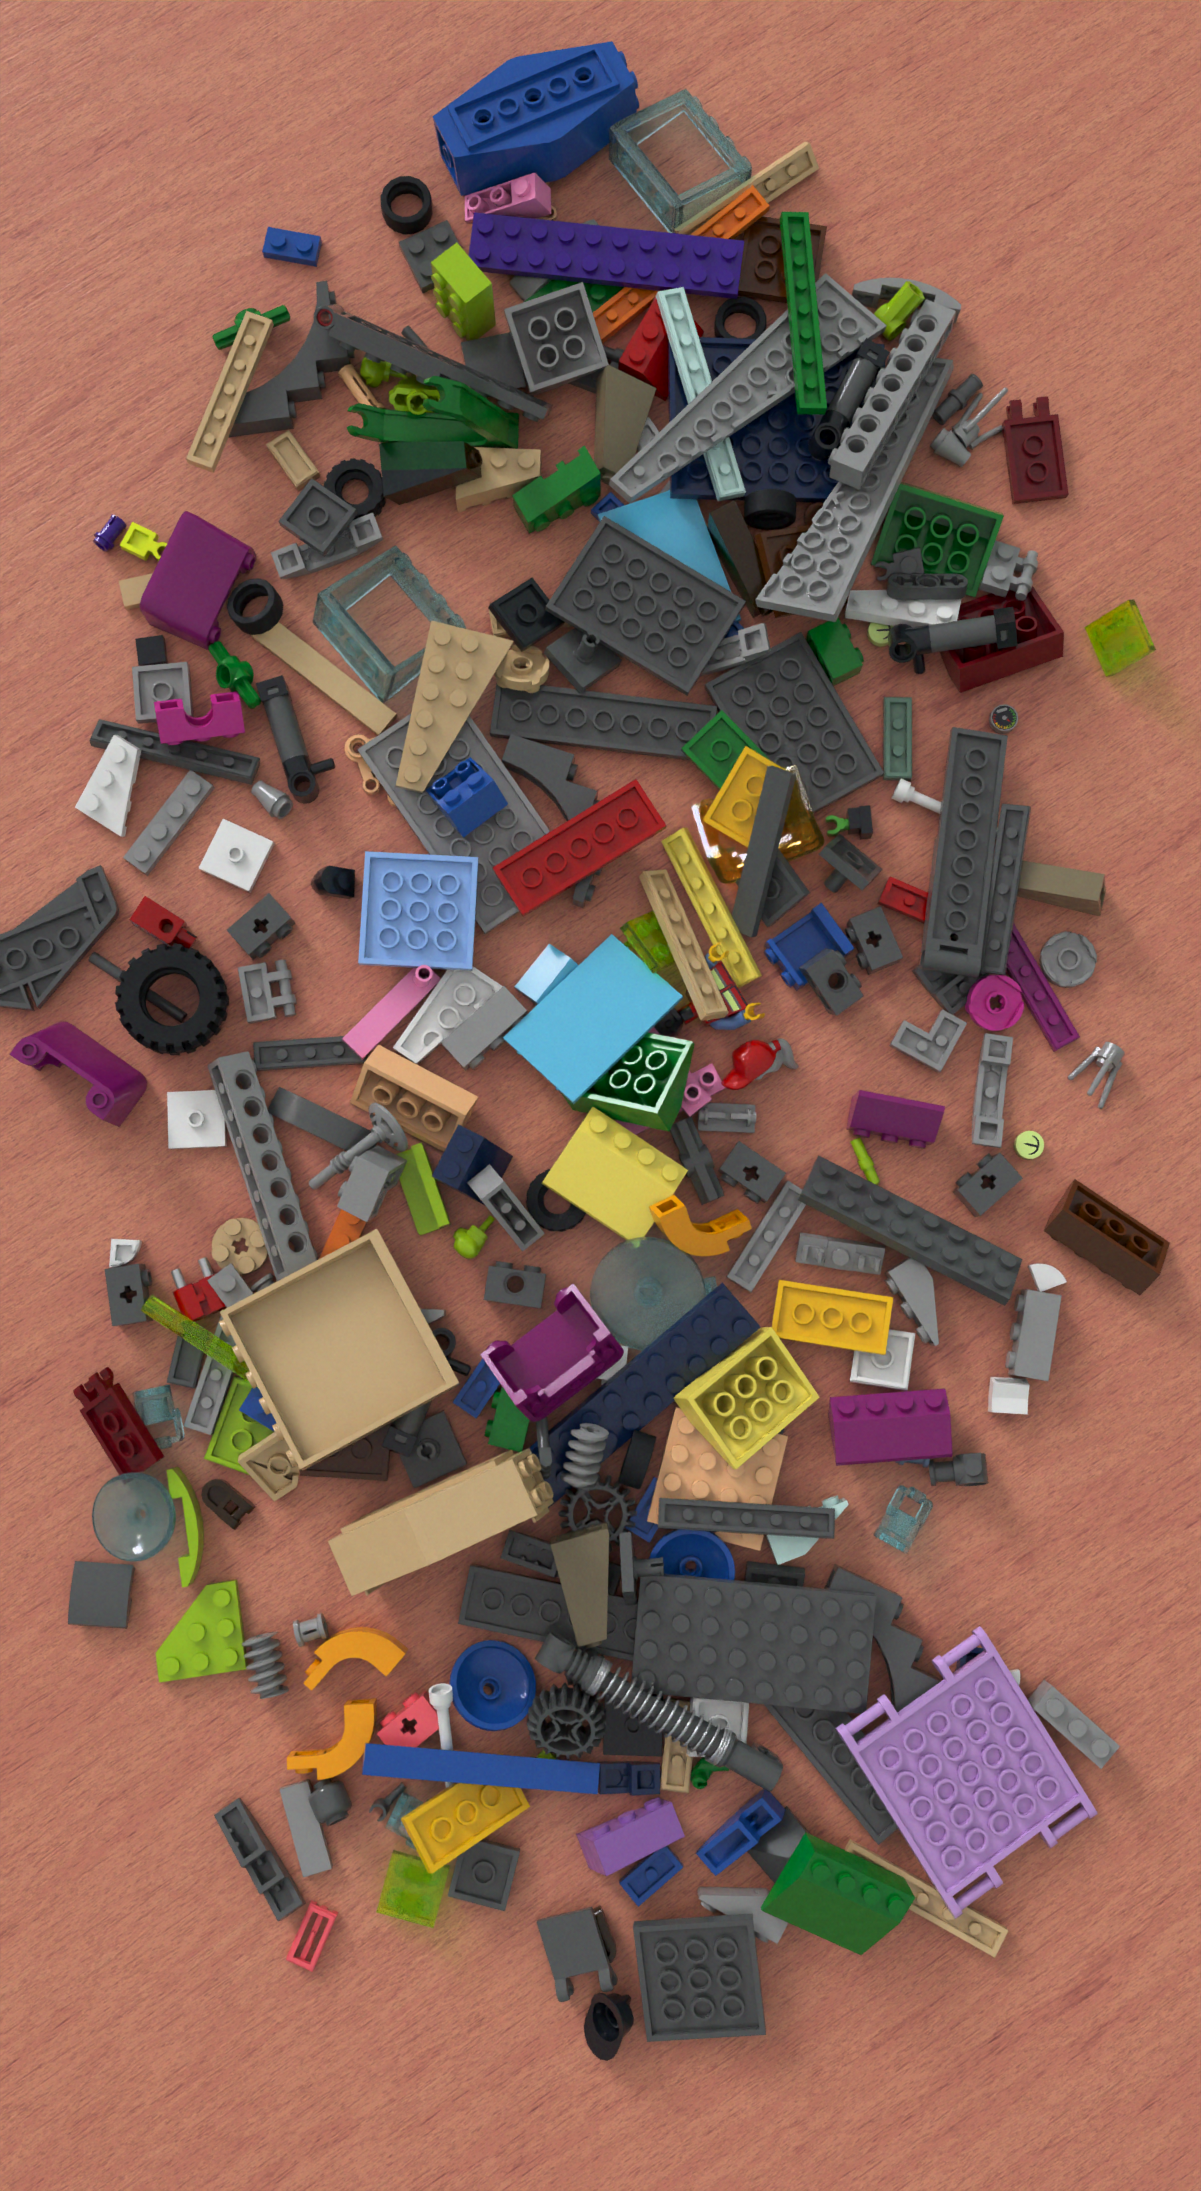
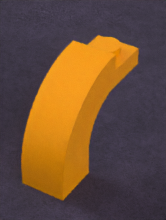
M675 1195L649 1206L653 1220L660 1231L677 1248L695 1256H714L730 1251L727 1241L742 1236L744 1232L752 1229L749 1219L738 1209L707 1223H694L690 1221L686 1206Z
M355 1627L342 1630L326 1639L314 1651L322 1661L320 1662L316 1658L305 1671L308 1678L303 1684L312 1691L336 1663L347 1658L364 1659L387 1677L407 1653L408 1648L392 1635L375 1628Z
M377 1698L347 1700L344 1704L345 1728L341 1740L326 1749L291 1751L287 1756V1770L295 1769V1773L305 1774L313 1772V1768H317V1780L328 1779L348 1770L363 1755L365 1743H369L374 1734L377 1721Z

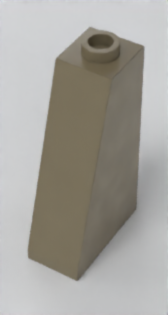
M607 365L597 376L594 462L601 473V481L609 485L610 479L635 456L656 391L655 387L610 365Z
M1023 861L1018 897L1095 916L1101 915L1106 893L1105 874Z
M607 1522L551 1537L550 1541L578 1647L584 1645L586 1648L596 1647L602 1644V1640L607 1639L609 1527Z

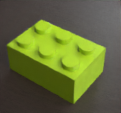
M456 242L431 262L433 274L431 279L435 287L433 293L437 300L435 306L443 318L448 317L451 320L453 329L460 338L465 337L467 341L479 339L496 325L493 289L490 280Z

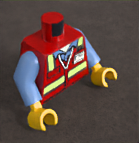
M718 942L710 947L709 953L704 957L729 1013L724 1018L704 1020L702 1023L705 1027L711 1026L715 1030H736L748 1024L751 1020L764 1018L765 1013L755 1015L754 1008L757 1005H761V1003L748 1004L722 961L717 964V961L729 955V951L724 952L722 955L717 953V947L721 944V942ZM686 990L685 995L690 1003L677 1010L685 1025L699 1017L688 990Z

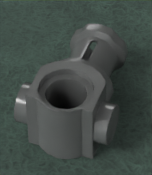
M984 1453L960 1454L953 1456L952 1461L934 1462L933 1459L929 1461L931 1486H936L938 1482L954 1481L956 1486H980L989 1483L986 1454Z

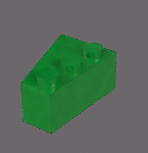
M585 445L577 450L580 455L568 464H565L564 461L556 465L558 470L545 479L539 476L512 495L513 507L529 534L535 530L536 532L543 531L551 522L558 518L565 519L574 513L575 509L583 505L585 507L590 506L601 496V473Z

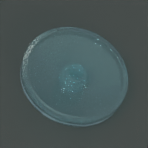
M656 1237L633 1238L612 1248L599 1262L590 1287V1300L593 1310L620 1344L637 1350H644L706 1297L704 1278L694 1259L688 1253L677 1248L672 1242Z

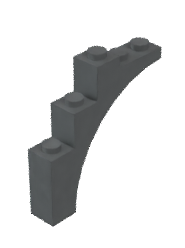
M327 281L316 282V309L324 305L337 304L335 291L330 292ZM313 320L305 343L286 368L264 385L246 393L229 437L294 429L292 418H297L295 403L322 399L321 388H326L324 373L340 371L345 365L351 364L350 358H355L354 352L339 346L340 340L329 336V331L320 329Z
M513 734L510 735L502 763L506 769L525 777L541 788L557 805L566 821L599 802L596 790L568 781L574 780L578 765L574 764V754ZM602 868L576 884L573 905L584 908L586 901L591 902L596 886L591 884L594 875L600 876Z
M835 1564L824 1589L875 1593L876 1595L873 1636L885 1660L890 1679L891 1703L895 1710L899 1712L941 1682V1680L912 1666L913 1661L918 1662L922 1655L924 1646L921 1643L923 1640L918 1635L892 1624L893 1619L897 1620L902 1612L904 1605L901 1603L902 1597Z

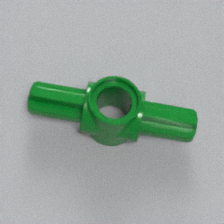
M282 305L263 314L254 308L242 310L236 315L234 326L213 335L214 343L218 350L233 345L246 311L271 319L274 328L290 321L288 309L285 305Z
M215 641L211 644L208 650L218 663L216 679L220 687L224 689L229 688L231 692L237 691L250 709L260 705L261 699L251 686L254 673L250 663L240 661L237 656H230L220 641Z

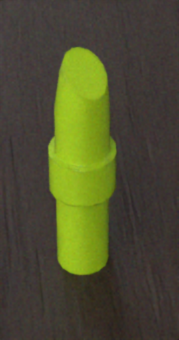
M861 1137L850 1141L858 1158L857 1162L861 1171L863 1170L866 1179L879 1185L880 1180L874 1169V1163L871 1156L868 1155Z

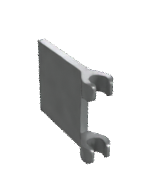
M592 1907L537 1920L538 1929L555 1980L556 1996L559 2002L568 2001L570 1996L573 1995L574 1987L568 1977L598 1970L601 1990L609 1992L614 1989L618 1981L617 1976L610 1965Z

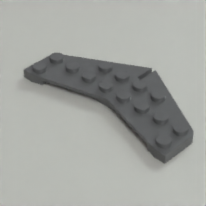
M101 865L87 870L76 879L77 882L16 928L0 934V1007L35 1011L26 986H29L36 1006L41 1009L119 915V906L105 870Z

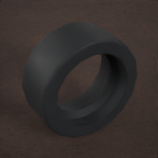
M399 176L391 180L383 188L380 196L382 215L386 224L392 230L401 234H414L423 230L429 224L433 214L431 194L427 186L420 179L411 176ZM402 194H413L422 200V209L415 215L402 217L392 212L391 202Z
M748 297L726 300L719 307L715 317V337L757 339L766 330V314L762 306ZM735 313L749 315L756 322V330L753 335L746 338L731 336L724 327L726 318Z
M779 489L757 490L748 494L744 501L745 523L750 527L761 530H776L791 526L796 521V497L788 491Z
M257 578L240 583L232 591L228 598L227 610L230 618L244 633L257 635L271 630L279 622L283 614L284 605L274 587L268 581ZM260 596H268V602L259 614L253 617H242L243 610L251 600Z
M634 1430L620 1471L618 1483L638 1490L641 1488L654 1450L655 1436Z

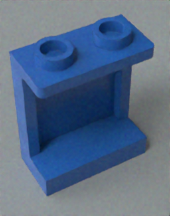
M822 903L814 907L809 914L773 939L767 940L764 945L766 948L764 953L767 959L773 965L777 963L782 970L780 975L788 987L793 986L796 991L808 984L799 967L827 948L839 951L845 958L854 949L851 942Z

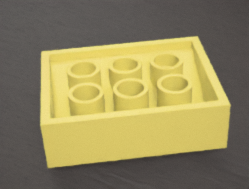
M592 1107L541 1184L637 1247L654 1223L649 1206L672 1196L688 1170L595 1107Z
M760 1327L721 1362L696 1378L673 1397L690 1423L735 1470L820 1398L772 1327Z

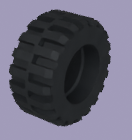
M160 944L157 945V949L150 950L147 948L141 951L142 956L138 959L133 957L128 962L130 967L127 971L122 970L119 976L121 979L120 986H116L115 995L118 996V1002H115L116 1011L120 1014L121 1018L119 1020L123 1027L140 1044L160 1054L180 1055L183 1052L189 1054L195 1052L196 1048L201 1045L205 1047L210 1043L209 1039L214 1034L217 1036L221 1031L220 1025L222 1021H226L228 1014L226 1012V1008L229 1006L227 986L220 972L212 961L200 954L198 950L191 947L189 949L185 948L181 944H173V946ZM170 974H180L189 978L196 985L199 992V1005L196 1012L189 1020L177 1026H166L158 1023L150 1016L146 1007V996L151 986L161 977Z

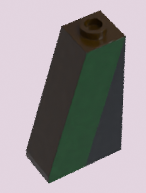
M464 441L385 442L379 444L383 495L398 505L482 477L481 454L479 450Z
M733 500L709 513L707 528L717 555L741 598L746 601L745 605L753 618L760 614L767 616L773 610L757 607L755 600L766 585L758 548L738 505Z

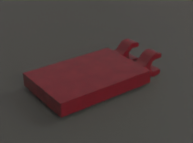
M1048 396L1036 398V403H1033L1035 417L1023 418L1021 399L1010 400V406L1006 407L1009 420H1004L1002 429L1012 504L1066 498L1069 493L1058 414L1050 415Z
M106 1367L100 1372V1375L96 1372L89 1377V1381L84 1386L82 1384L79 1385L73 1392L75 1397L84 1406L80 1410L81 1414L121 1479L126 1484L165 1456L119 1383L113 1385L114 1374L109 1367Z

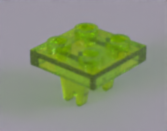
M1134 599L1127 600L1085 627L1106 677L1115 675L1156 650Z
M654 911L632 919L620 928L628 939L624 945L630 949L634 947L653 974L676 963Z
M393 1850L376 1912L434 1928L450 1865L446 1864L433 1874L427 1872L420 1857Z

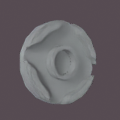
M1065 931L1054 935L1043 945L1040 952L1039 965L1044 976L1051 983L1059 987L1072 988L1083 984L1092 976L1095 963L1097 962V954L1093 944L1085 936Z

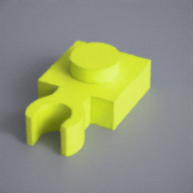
M132 522L120 547L122 550L147 561L151 554L159 562L161 558L160 552L165 549L167 543H158L159 536L157 533Z

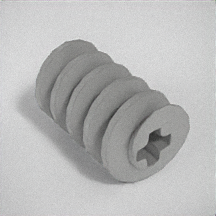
M581 1423L580 1429L571 1430V1435L578 1438V1440H570L568 1442V1445L575 1449V1451H567L565 1455L573 1461L563 1463V1468L570 1471V1473H562L560 1478L571 1486L593 1490L596 1488L594 1484L598 1480L597 1472L601 1468L600 1461H602L604 1456L602 1451L606 1447L605 1439L608 1438L609 1432L596 1424Z
M278 1632L253 1636L242 1643L244 1647H251V1651L246 1653L244 1658L253 1659L254 1662L248 1665L246 1670L256 1671V1674L248 1678V1681L258 1683V1686L250 1691L251 1694H260V1699L275 1697L289 1691V1687L280 1685L286 1681L287 1676L285 1674H278V1672L284 1669V1663L275 1662L282 1657L281 1651L273 1650L280 1645V1640L271 1638Z

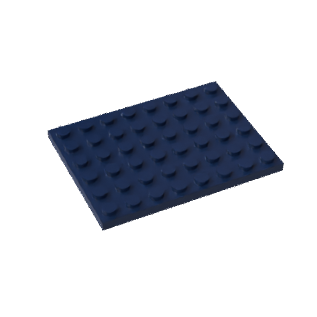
M699 337L712 381L756 339ZM668 339L670 422L688 405ZM877 344L885 349L884 344ZM859 349L824 372L827 408ZM877 376L875 377L871 385L872 388H874L876 385ZM794 392L729 436L746 493L743 497L728 500L745 501V497L748 494L757 490L779 489L792 493L796 497V502L824 503L839 481L830 478L831 465L828 464L829 458L826 460L815 459L808 450L809 440L823 415L797 414L796 394ZM864 399L860 405V408L864 406ZM820 438L823 444L830 445L826 439ZM703 454L670 476V498L717 500Z

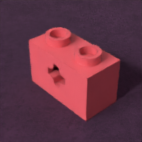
M426 1690L420 1695L414 1692L402 1703L404 1708L397 1714L391 1711L379 1722L381 1727L377 1735L385 1745L417 1747L439 1729L437 1710L430 1704L429 1694ZM406 1718L409 1721L416 1720L414 1728L409 1726L406 1729L404 1726Z

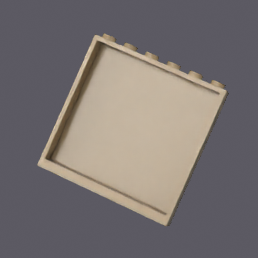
M378 1229L220 1311L223 1320L219 1321L223 1332L226 1337L232 1335L236 1343L232 1349L240 1363L245 1361L250 1370L245 1373L253 1389L259 1388L263 1396L259 1399V1402L266 1415L272 1413L276 1424L272 1425L278 1439L280 1441L285 1439L290 1450L286 1451V1455L293 1467L299 1466L300 1470L313 1466L460 1385Z

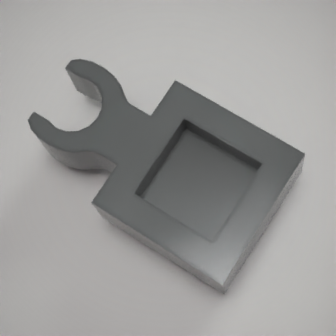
M920 547L892 553L894 562L879 561L875 563V567L885 566L887 569L885 575L877 576V580H885L892 574H925Z

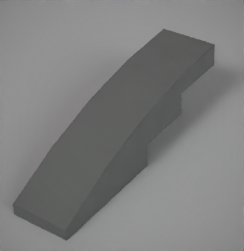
M509 1530L501 1559L551 1577H559L549 1541ZM609 1561L608 1594L616 1595L621 1579V1565Z
M241 1798L236 1799L214 1815L240 1866L247 1869L259 1894H264L277 1921H282L306 1904L276 1850Z

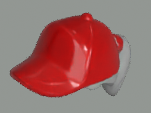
M778 1038L769 1043L751 1040L740 1045L732 1052L733 1068L722 1080L721 1084L727 1089L739 1090L746 1087L754 1079L759 1080L767 1073L778 1071L782 1064L790 1069H797L799 1066L795 1063L792 1048L785 1039Z

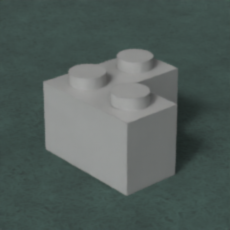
M378 1145L365 1151L360 1156H355L349 1166L351 1175L348 1181H345L339 1189L338 1196L341 1198L337 1207L365 1222L376 1217L387 1191L397 1185L407 1160Z

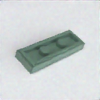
M884 697L883 780L899 781L902 778L906 781H911L912 697Z

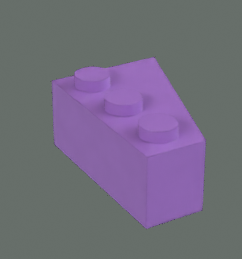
M660 1797L645 1802L644 1807L627 1811L617 1818L576 1834L588 1867L605 1876L685 1837L672 1802L660 1799Z

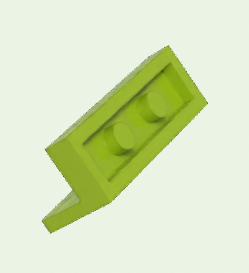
M421 1142L411 1146L412 1149L396 1155L407 1160L399 1180L419 1235H424L450 1226L451 1222L437 1181L432 1177L433 1170L426 1149Z

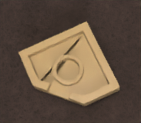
M275 1432L238 1457V1463L274 1502L297 1487L300 1471L299 1466H292L286 1455V1451L290 1450L285 1439L280 1441Z

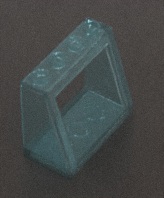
M687 89L638 111L609 128V160L668 233H675V228L751 178L752 166L749 160L739 154L735 149L732 139L729 136L725 137L720 131L716 120L706 114L699 99L696 96L692 97ZM684 112L730 169L678 195L639 148L638 144Z
M396 545L319 592L313 617V624L382 703L391 699L420 675L425 648L394 667L346 610L387 577L391 576L430 622L432 620L466 629L462 618L449 608L445 598L441 594L436 593L430 586L427 577L418 572L412 565L409 556L402 553Z

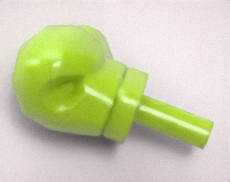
M366 357L362 360L360 376L366 380V384L370 387L376 388L382 381L388 382L389 376L405 377L404 374L390 368L391 363L386 361L377 363Z
M489 1215L479 1228L472 1225L470 1229H457L453 1235L455 1239L454 1249L466 1259L475 1258L488 1239L484 1232L495 1219Z

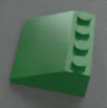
M901 482L888 509L871 565L875 566V563L879 561L894 562L892 553L920 547L925 574L963 575L968 580L966 595L976 597L1004 515L1001 512Z
M647 1033L575 1104L564 1095L563 1097L574 1111L588 1113L592 1107H595L611 1119L669 1132L681 1109L695 1044L689 1040Z
M805 1832L760 1908L765 1913L862 1955L900 1924L913 1903L915 1896L904 1877Z

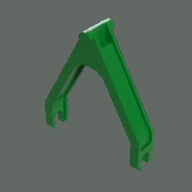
M432 376L423 380L424 384L435 386L439 390L440 399L438 402L432 399L423 400L424 404H422L426 410L435 413L416 415L410 411L387 410L361 403L350 406L347 411L358 413L363 419L362 428L351 425L347 427L348 432L354 437L375 442L464 441L473 447L518 449V413H506L466 384L439 376Z

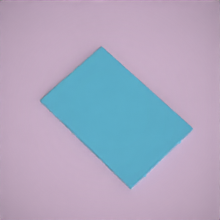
M670 490L598 514L599 522L604 516L731 592L697 499L670 498ZM740 614L738 615L735 622L741 621Z
M611 934L515 1025L503 1039L517 1051V1054L521 1055L556 1087V1090L560 1091L568 1100L575 1104L683 999V996L636 956L629 947H626Z

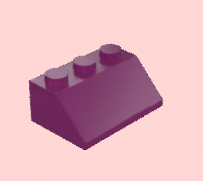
M859 1090L852 1096L846 1129L852 1130L854 1136L870 1138V1134L881 1136V1141L898 1143L899 1139L909 1141L908 1146L925 1149L926 1145H931L935 1142L945 1106Z

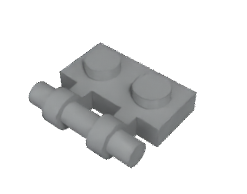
M995 540L979 590L1006 597L1008 590L1016 592V599L1025 600L1027 593L1031 591L1033 586L1032 575L1036 573L1038 568V553L1030 550L1027 552L1026 558L1018 557L1020 548ZM1014 570L1021 572V577H1014Z
M286 960L275 961L277 971L270 973L268 972L266 962L238 967L245 1012L249 1024L277 1019L276 1007H283L285 1017L296 1015L294 1005L297 1004L295 994H292L290 984L292 974L291 970L287 968ZM279 982L281 996L273 997L271 983Z

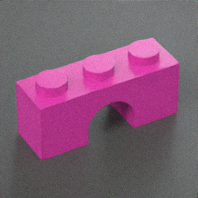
M238 692L210 695L211 709L208 714L200 718L191 717L185 712L182 698L154 702L161 744L178 745L183 741L193 739L203 742L210 740L211 737L223 736L225 738H233L238 736L239 733H245Z

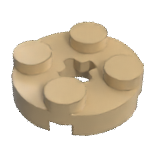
M512 645V650H508L494 673L496 683L502 688L535 693L539 691L540 685L544 684L548 679L549 660L543 657L542 651L535 646H530L521 652L517 645Z
M247 1218L229 1219L217 1229L212 1240V1257L222 1269L231 1263L240 1275H245L260 1269L265 1264L269 1255L258 1222ZM244 1238L246 1240L245 1245L249 1248L247 1252L241 1251L240 1254H237L234 1243L236 1241L240 1242Z

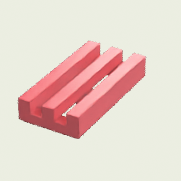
M311 1900L286 1960L313 1972L338 1912L330 1911L327 1909L328 1907L323 1905L321 1907L317 1905V1902ZM315 1912L318 1916L299 1958L294 1954L311 1915ZM323 1917L329 1919L311 1962L305 1960Z

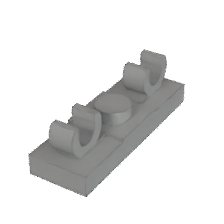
M800 1232L795 1262L880 1275L885 1245Z

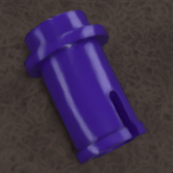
M112 514L102 530L94 534L95 539L93 542L103 551L107 552L108 549H113V542L122 530L126 528V523L118 516L116 517Z

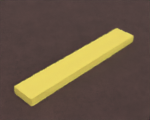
M682 828L662 840L661 842L712 944L721 942L717 947V953L722 955L724 952L729 951V955L721 961L738 989L761 977L762 975L688 828Z

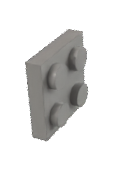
M188 662L132 667L135 715L138 724L157 722L154 702L182 698L185 712L193 717L190 665Z

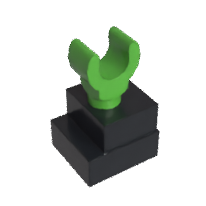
M870 805L848 808L846 813L847 819L838 818L835 815L827 816L825 819L826 823L834 822L837 826L835 830L827 831V836L829 837L836 836L839 832L848 830V835L859 834L860 840L871 839L873 827Z

